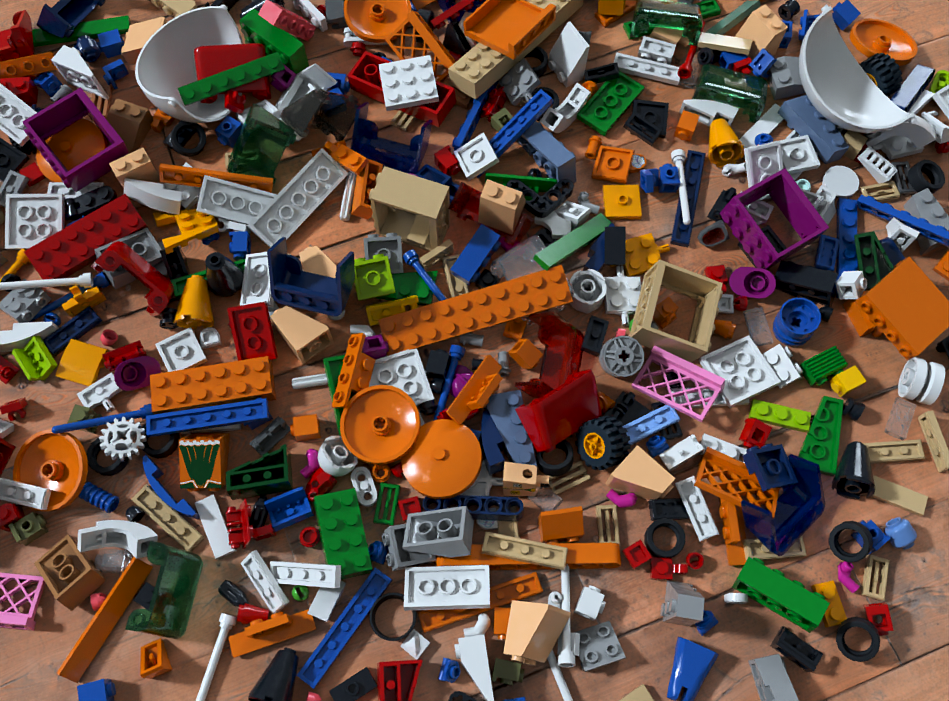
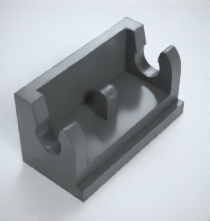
M325 0L327 23H338L333 24L332 29L348 27L344 18L343 8L345 0Z

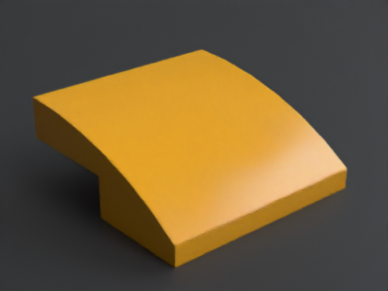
M71 339L62 355L55 376L90 386L96 382L99 369L104 368L105 360L102 354L107 353L109 349Z

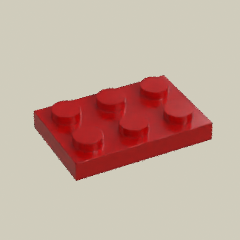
M267 301L227 308L238 361L268 356L270 360L277 359L278 355Z

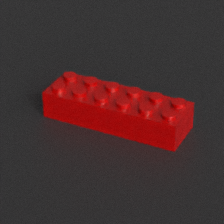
M365 51L347 75L350 88L385 104L378 64L391 61ZM435 80L439 102L398 110L440 127L456 103L455 88Z
M123 194L25 250L24 253L43 280L67 278L96 261L94 249L148 227L127 195Z

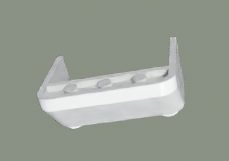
M316 63L296 75L288 89L283 91L275 105L280 110L282 117L264 125L262 129L269 134L290 142H299L307 136V133L303 131L302 124L287 111V108L293 109L310 91V88L307 86L309 83L323 94L328 88L334 86L337 81Z

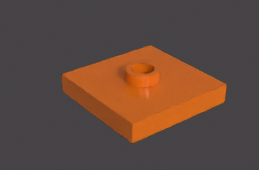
M600 145L591 175L592 179L627 184L635 150Z

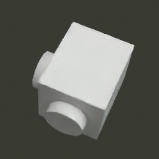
M844 271L835 283L839 299H858L867 288V280L864 278L863 271Z
M594 586L584 587L574 613L594 621L598 613L602 614L606 602L603 601L605 595L601 594V590Z

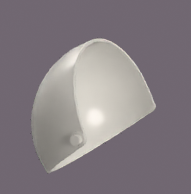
M826 4L821 8L822 14L816 18L806 32L799 54L801 83L812 105L830 122L854 132L876 133L892 129L905 121L912 123L916 120V114L914 112L907 113L895 105L859 65L837 30L832 16L833 8Z
M227 6L202 7L183 13L159 28L143 46L135 66L137 83L145 96L167 115L191 123H208L223 119L231 112V110L225 108V94H218L217 100L211 104L198 101L185 106L178 91L179 87L197 81L194 58L195 48L200 46L243 44L238 27L229 14Z

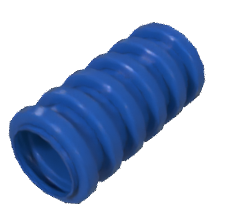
M91 482L85 483L79 494L80 499H84L97 508L100 507L106 513L113 512L119 504V497L108 493L106 490L103 491L102 488H98L97 485H93Z

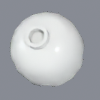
M341 436L326 438L318 451L320 467L324 472L335 477L350 473L358 463V458L347 449Z

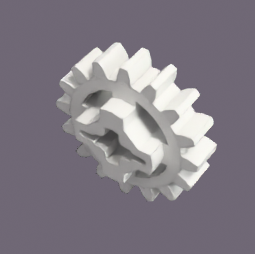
M122 417L120 422L115 418L114 424L106 423L108 429H102L101 432L104 436L99 437L100 442H102L100 447L102 450H105L106 456L111 454L112 460L120 457V460L124 461L126 456L132 460V454L140 455L138 449H144L145 446L142 442L147 441L146 436H144L145 430L141 428L140 422L135 424L133 418L128 422L125 417ZM137 434V440L134 444L133 439L136 437L135 435ZM113 435V439L110 440L111 443L109 444L110 436Z

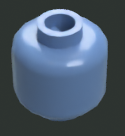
M896 517L885 524L884 533L889 535V542L893 547L905 550L914 546L917 533L908 520Z

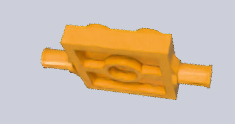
M652 233L627 239L624 265L627 277L646 273L659 259L661 260L660 253L670 251L669 244L657 246Z

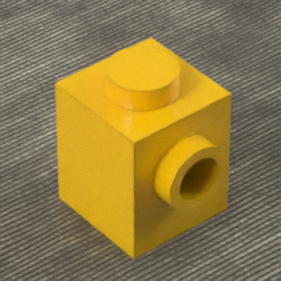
M855 365L835 375L829 382L833 391L839 397H842L856 390L867 381Z

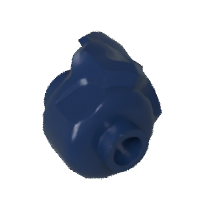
M87 35L80 36L77 39L76 45L73 46L80 51L81 57L86 62H94L101 55L98 43Z

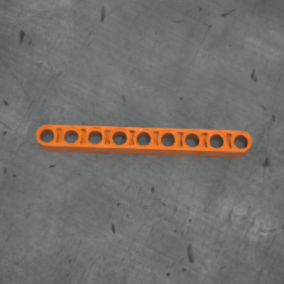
M546 543L568 548L565 566L568 564L569 569H610L622 566L620 545L618 543ZM483 544L471 545V555L450 558L436 555V566L489 565V570L555 569L481 554Z

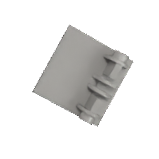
M610 621L574 632L580 633L579 658L583 671L589 672L590 670L626 659Z

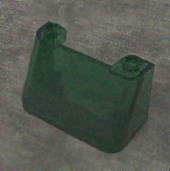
M637 0L630 37L638 38L639 34L644 30L648 33L649 26L683 30L682 37H688L689 45L697 46L703 24L702 8L697 4L669 0Z
M706 64L701 67L692 99L714 100L743 108L742 114L746 115L747 113L749 115V122L756 123L765 108L768 82L761 77Z
M253 103L231 152L226 172L273 178L274 187L276 182L274 177L275 170L286 146L289 147L290 144H294L297 136L294 134L295 130L263 107Z
M150 541L147 558L150 563L161 566L149 610L136 609L130 614L125 630L177 639L186 631L203 561L195 553Z

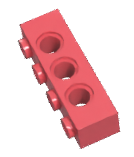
M270 0L264 2L258 13L259 16L273 26L305 41H309L314 35L316 26L302 16Z

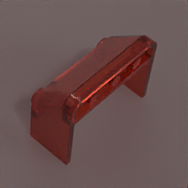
M461 182L448 209L456 212V217L464 221L468 218L481 225L478 222L482 192ZM521 213L513 235L489 226L486 227L505 237L504 241L514 246L515 243L519 244L535 219L525 213Z
M555 311L529 315V319L539 325L538 339L545 345L539 379L532 378L529 382H515V387L533 398L544 396L565 383L568 376L580 372L583 351L580 348L584 335Z

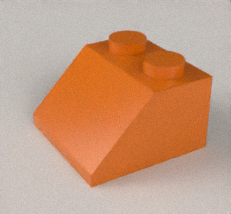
M582 506L540 512L537 521L541 543H559L566 540L567 543H576L583 537Z

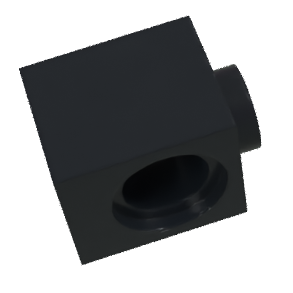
M441 349L430 351L425 369L427 378L445 380L451 361L450 353Z

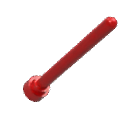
M704 20L699 21L685 63L680 65L677 74L682 79L691 77L693 71L691 64L705 26Z

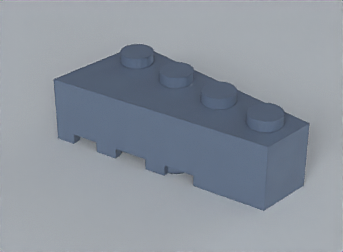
M807 95L784 101L778 114L788 122L787 126L790 129H794L799 134V137L808 135L815 152L818 153L817 156L825 164L840 160L849 146L835 124L817 111Z
M535 121L517 141L529 156L533 155L539 168L544 167L548 178L557 179V183L562 179H568L575 183L576 157L574 153L568 151L562 142L556 140L551 132L543 128L540 122Z
M521 390L491 395L489 403L484 407V410H488L504 440L503 448L509 462L537 466L532 442L515 411L516 408L523 405Z

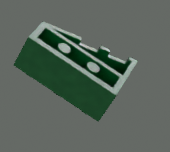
M874 231L854 235L859 271H863L864 278L867 280V288L864 291H869L894 269Z
M286 444L270 454L268 452L263 454V457L253 462L248 461L226 472V491L232 500L293 490L291 454Z

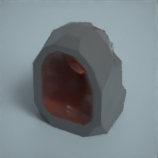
M722 220L705 227L697 237L702 245L710 247L730 239Z

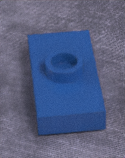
M826 235L819 237L814 268L834 271L840 239Z

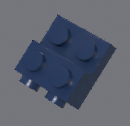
M773 443L762 446L760 449H758V446L751 447L742 456L749 475L756 474L762 491L790 486L798 482L782 444L773 446Z

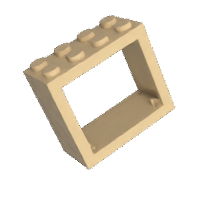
M384 166L382 172H379L377 175L375 188H372L369 193V199L371 200L370 208L373 211L372 218H374L376 233L383 237H386L387 233H397V236H401L402 243L427 251L433 250L443 243L450 225L449 186ZM416 215L429 218L430 233L424 247L407 241Z
M659 259L644 275L629 336L636 339L640 345L651 349L657 346L692 363L705 353H708L711 348L710 338L715 330L714 320L719 312L718 302L723 295V291H721L723 283ZM660 287L698 300L688 341L651 328Z

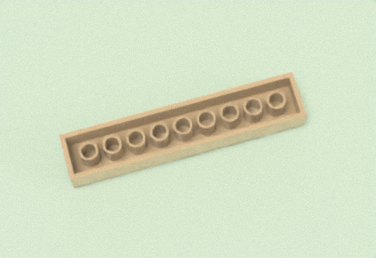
M528 0L527 2L542 9H545L550 3L555 5L556 20L515 60L478 43L448 68L450 85L476 100L583 6V0Z

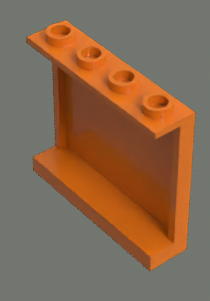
M486 0L463 21L464 35L515 60L556 20V6L550 3L545 9H542L525 0Z
M910 256L897 263L890 273L864 296L856 300L860 308L871 318L873 323L878 326L906 360L919 355L949 327V300Z

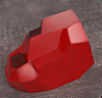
M321 467L313 474L305 489L310 502H314V496L328 494L337 483L336 479L324 472Z

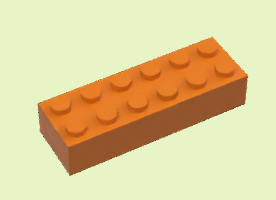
M268 356L150 375L151 406L154 415L251 401L260 397L262 399L266 398L268 401L276 400L273 365Z

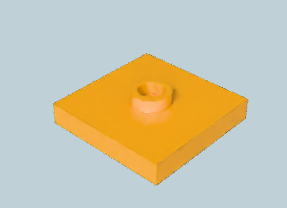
M603 185L604 214L608 220L641 219L639 185Z

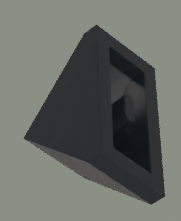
M455 19L447 24L443 45L446 49L464 56L472 48L458 25V19Z
M179 246L173 248V252L166 254L165 249L160 250L170 280L190 275L186 256Z

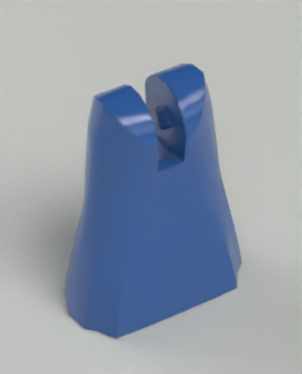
M678 637L667 698L676 701L683 686L685 689L681 701H694L719 654L692 641Z

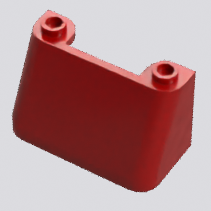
M26 10L14 14L12 19L14 26L0 31V62L34 55L32 23Z
M260 43L200 46L195 48L194 58L197 81L266 56L265 46ZM269 76L231 89L230 91H238V93L253 92V96L258 100L271 99ZM215 95L200 102L211 104L217 100L218 96Z
M120 241L112 243L91 267L98 273L102 270L114 272L119 266L123 267L150 290L144 297L148 303L145 311L152 317L159 315L174 294L172 282L125 243Z
M591 369L573 373L567 377L565 383L540 398L532 400L527 406L523 404L515 409L537 452L545 451L548 453L557 448L556 444L578 431L584 422L599 418L602 415L596 380Z

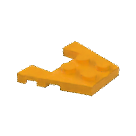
M196 209L180 210L179 215L166 212L153 213L157 227L177 223L181 235L162 239L166 254L173 252V248L179 245L182 248L187 246L188 241L195 238L199 241L219 232L215 217L198 213Z

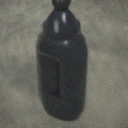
M261 495L253 506L249 524L254 529L265 526L268 514L264 504L267 501L266 495Z
M225 580L218 588L219 594L232 605L239 607V605H245V603L249 604L245 592L231 581Z

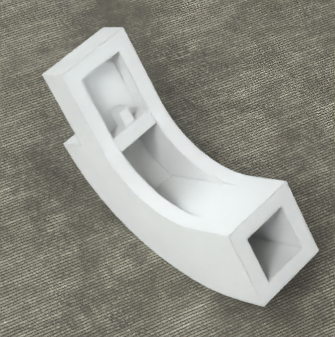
M576 83L563 103L555 109L549 107L540 122L555 133L564 131L575 121L577 113L582 109L592 93L579 83Z
M915 115L916 120L912 123L905 121L899 126L886 131L867 133L866 145L873 147L889 137L904 136L909 138L920 149L936 140L935 130L925 119Z
M125 520L98 521L94 527L78 530L77 549L81 553L104 547H119L128 550L138 559L157 554L158 535L149 527L136 522Z

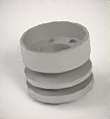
M618 336L608 340L602 345L599 354L601 368L613 377L633 375L640 370L644 362L642 346L636 339L630 336ZM623 353L627 355V358L623 362L622 359H619L618 355Z

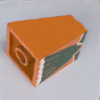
M192 433L179 439L180 489L187 488V491L190 492L199 491L200 488H208V491H218L226 484L230 433Z

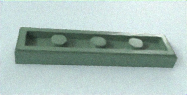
M747 0L705 33L724 35L761 6L760 1Z

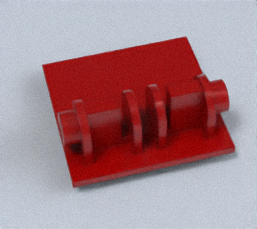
M246 499L243 500L238 510L232 506L228 507L227 512H225L228 523L227 527L239 526V528L227 530V533H233L228 534L231 549H238L240 545H242V549H245L251 538H253V526L249 525L248 519L251 517V507L247 505Z

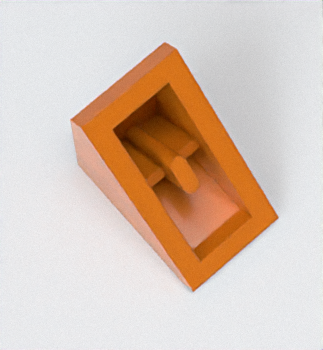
M162 638L141 647L140 675L142 678L153 679L172 670Z

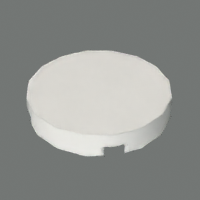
M834 166L825 172L822 185L837 193L836 197L847 199L858 190L859 178L848 167Z

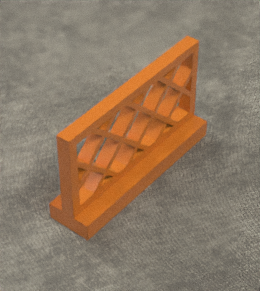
M412 10L407 15L408 18L385 40L400 60H405L404 49H412L411 58H415V50H423V56H426L427 51H432L434 53V62H432L434 64V77L436 81L442 82L449 75L448 68L456 61L421 15ZM409 23L413 26V34H405L406 26ZM396 36H401V46H395L392 42ZM405 36L413 37L412 47H404ZM416 37H422L424 40L423 48H416ZM437 64L443 65L446 69L442 75H436Z
M707 447L699 461V469L694 486L772 521L775 517L778 494L781 488L762 491L756 474L749 475L745 463ZM718 476L722 482L717 483L714 477ZM707 478L711 484H707L701 481V479ZM732 485H738L741 491L737 492ZM721 487H726L730 493L724 492ZM756 493L761 500H755L752 494ZM740 496H746L749 502L744 501ZM764 504L769 510V512L762 509L760 505Z

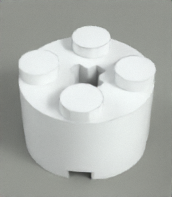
M593 269L580 270L574 273L568 285L573 300L569 304L574 309L586 314L598 309L607 291L604 277Z

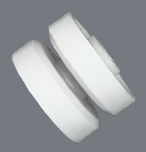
M917 357L910 358L900 375L898 383L899 396L909 400L916 399L917 402L926 405L933 404L944 384V366L935 362L927 364L926 360Z

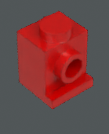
M449 145L434 153V163L441 172L451 176L456 175L460 171L459 162L456 155L451 154V147Z
M746 418V424L739 440L744 442L742 446L747 449L758 446V449L765 445L772 427L756 418Z
M7 503L0 506V529L10 532L11 530L8 526L11 524L10 522L15 523L25 517L20 504Z
M887 603L863 605L866 619L873 623L878 630L879 636L888 635V631H894ZM880 615L882 617L881 622H875L874 617Z

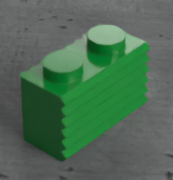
M836 346L800 364L803 370L802 374L810 386L815 384L818 386L823 385L829 381V377L832 375L834 377L843 372V369L848 366V363Z

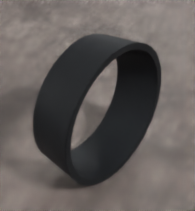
M387 593L379 597L373 604L370 611V624L375 634L387 641L401 640L413 630L416 623V610H412L413 622L410 629L404 635L396 638L383 635L375 623L378 607L389 599L404 601L403 594Z

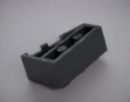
M781 260L775 274V289L794 297L800 295L813 303L817 302L831 307L837 291L835 283L838 280V273Z

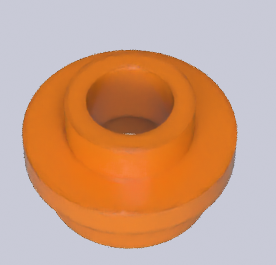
M375 464L371 469L372 479L378 483L388 481L391 476L390 467L387 464ZM380 470L385 472L383 476L377 475Z

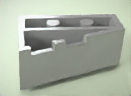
M928 188L912 195L905 203V211L909 212L913 217L918 219L924 218L930 224L943 226L949 231V215ZM918 235L915 241L918 240L920 246V255L943 245L922 235Z
M667 580L665 603H662L660 610L663 622L690 626L703 621L705 598L699 592H696V588H692V584Z
M779 654L748 660L760 701H799L787 674L785 662Z

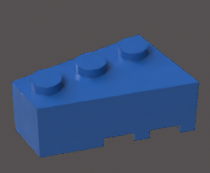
M481 224L451 267V274L467 285H470L472 282L475 283L481 274L479 272L488 265L491 256L499 249L501 245L500 235Z

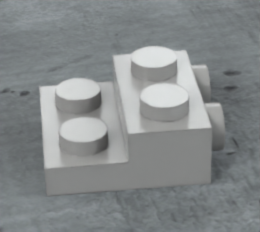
M387 233L386 237H379V234H370L368 238H364L366 260L373 259L374 255L384 254V256L389 258L392 274L404 273L401 236H397V233Z
M40 288L13 289L0 302V310L18 323H28L46 306L51 298Z
M406 524L389 526L384 530L382 542L384 546L388 547L389 554L386 555V561L388 566H392V571L436 561L435 555L403 550Z

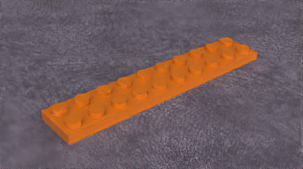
M558 265L549 268L547 271H538L382 318L378 321L384 342L387 341L389 352L387 354L389 356L572 303L573 300L563 266Z

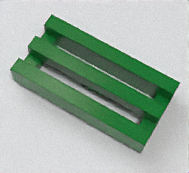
M380 483L374 524L394 526L401 485ZM384 488H388L383 518L379 519ZM392 489H396L390 520H387Z

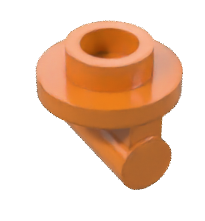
M586 81L581 85L592 93L586 101L588 102L598 91V87L593 81Z
M602 391L598 392L602 413L615 406L616 402Z

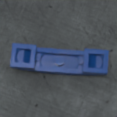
M147 455L142 457L146 477L156 494L179 513L198 520L200 518L199 514L185 499L177 502L160 483L158 478L164 473Z

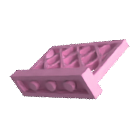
M654 346L651 350V355L632 383V388L703 422L719 393L721 394L723 391L725 379ZM654 362L660 365L661 370L650 373L649 366ZM665 373H677L678 379L668 381ZM663 374L665 382L654 385L652 377ZM649 378L651 386L643 387L639 385L641 379ZM691 380L695 382L696 387L685 390L683 382ZM680 383L683 391L672 393L669 385ZM667 386L669 394L663 396L657 394V388ZM710 389L714 393L712 397L703 399L701 390ZM698 391L700 400L689 402L687 394ZM684 395L687 403L680 405L675 403L673 397ZM702 403L704 408L702 414L699 415L693 412L691 406Z
M0 573V579H4L0 580V588L5 594L0 598V603L8 599L12 605L4 612L0 611V628L34 631L36 625L34 617L46 582L41 576ZM11 580H16L19 585L8 592L4 585ZM31 582H38L37 589L28 594L25 586ZM22 589L26 597L14 603L11 596ZM29 601L31 604L29 613H20L18 607Z

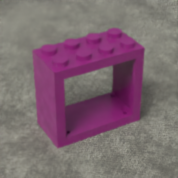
M81 87L23 121L26 127L24 132L30 138V141L40 151L43 158L48 161L68 189L71 187L75 193L110 172L112 168L109 163L129 154L124 141ZM89 115L112 145L68 171L45 140Z
M786 168L734 196L720 212L723 221L728 224L733 235L738 238L743 245V249L753 259L755 266L765 270L808 246L829 228ZM767 194L770 195L802 239L780 253L775 250L745 208Z

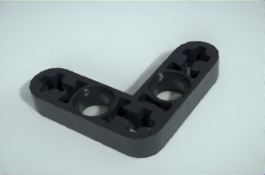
M517 179L508 181L507 187L523 192L524 197H532L531 201L525 202L524 208L538 218H545L573 194L574 184L568 179H562L543 196L538 195ZM556 196L558 200L552 201L549 197Z

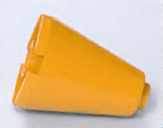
M716 119L710 124L709 161L711 164H716V167L723 168L726 164H736V160L744 157V146L725 119Z
M192 275L186 281L174 317V324L177 323L179 327L197 329V326H203V329L214 326L207 280L203 279L201 275Z

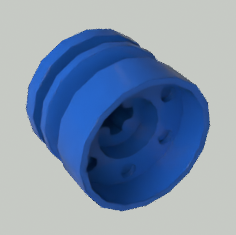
M798 297L789 299L782 305L773 322L774 335L785 345L796 347L803 345L810 340L813 333L817 330L821 322V313L818 307L808 299Z

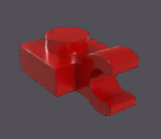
M724 265L707 266L704 270L706 277L723 283L721 291L726 292L728 278Z
M652 557L650 559L651 580H672L673 574L686 575L688 573V564L672 565V558Z

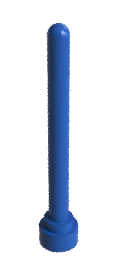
M414 249L407 251L403 255L405 263L415 268L439 301L447 299L419 263V255Z
M104 272L97 274L93 278V288L96 286L98 288H105L111 285ZM80 287L79 289L82 293H84L86 290L90 288ZM71 292L44 306L29 322L61 307L62 304L73 298L74 295Z
M451 345L450 347L451 361L433 421L438 420L436 416L445 409L458 361L464 357L466 351L462 346Z
M147 404L137 411L52 427V433L59 434L106 425V423H114L115 418L118 422L122 421V417H125L126 420L131 418L146 419V416L154 414L152 413L151 404Z

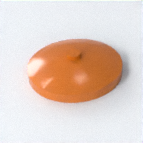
M345 0L343 8L344 18L349 29L357 37L368 42L384 43L386 42L385 39L408 18L407 15L411 12L410 0Z
M861 19L853 25L849 36L852 44L868 58L877 53H884L885 55L888 54L891 59L893 58L896 64L902 66L909 64L918 51L915 40L906 31L884 20Z
M83 118L45 140L68 171L108 147L106 137L94 123ZM37 149V164L43 175L52 182H62L61 178L54 172L51 165Z
M389 385L370 386L356 393L349 400L347 407L343 409L340 419V433L347 449L359 460L376 465L392 463L404 457L415 445L421 428L420 414L412 398L401 389Z
M449 419L434 420L423 424L415 445L401 458L403 473L412 488L423 496L433 499L452 498L469 489L479 476L483 461L482 449L475 434L464 424L458 425L454 420Z
M52 429L43 430L32 435L22 445L14 462L13 480L52 489L47 510L32 509L37 511H57L70 505L79 496L85 485L88 473V460L85 449L81 442L71 433L54 434Z

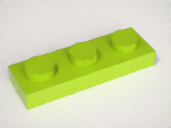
M753 399L750 405L749 418H756L763 423L807 433L810 426L811 412Z

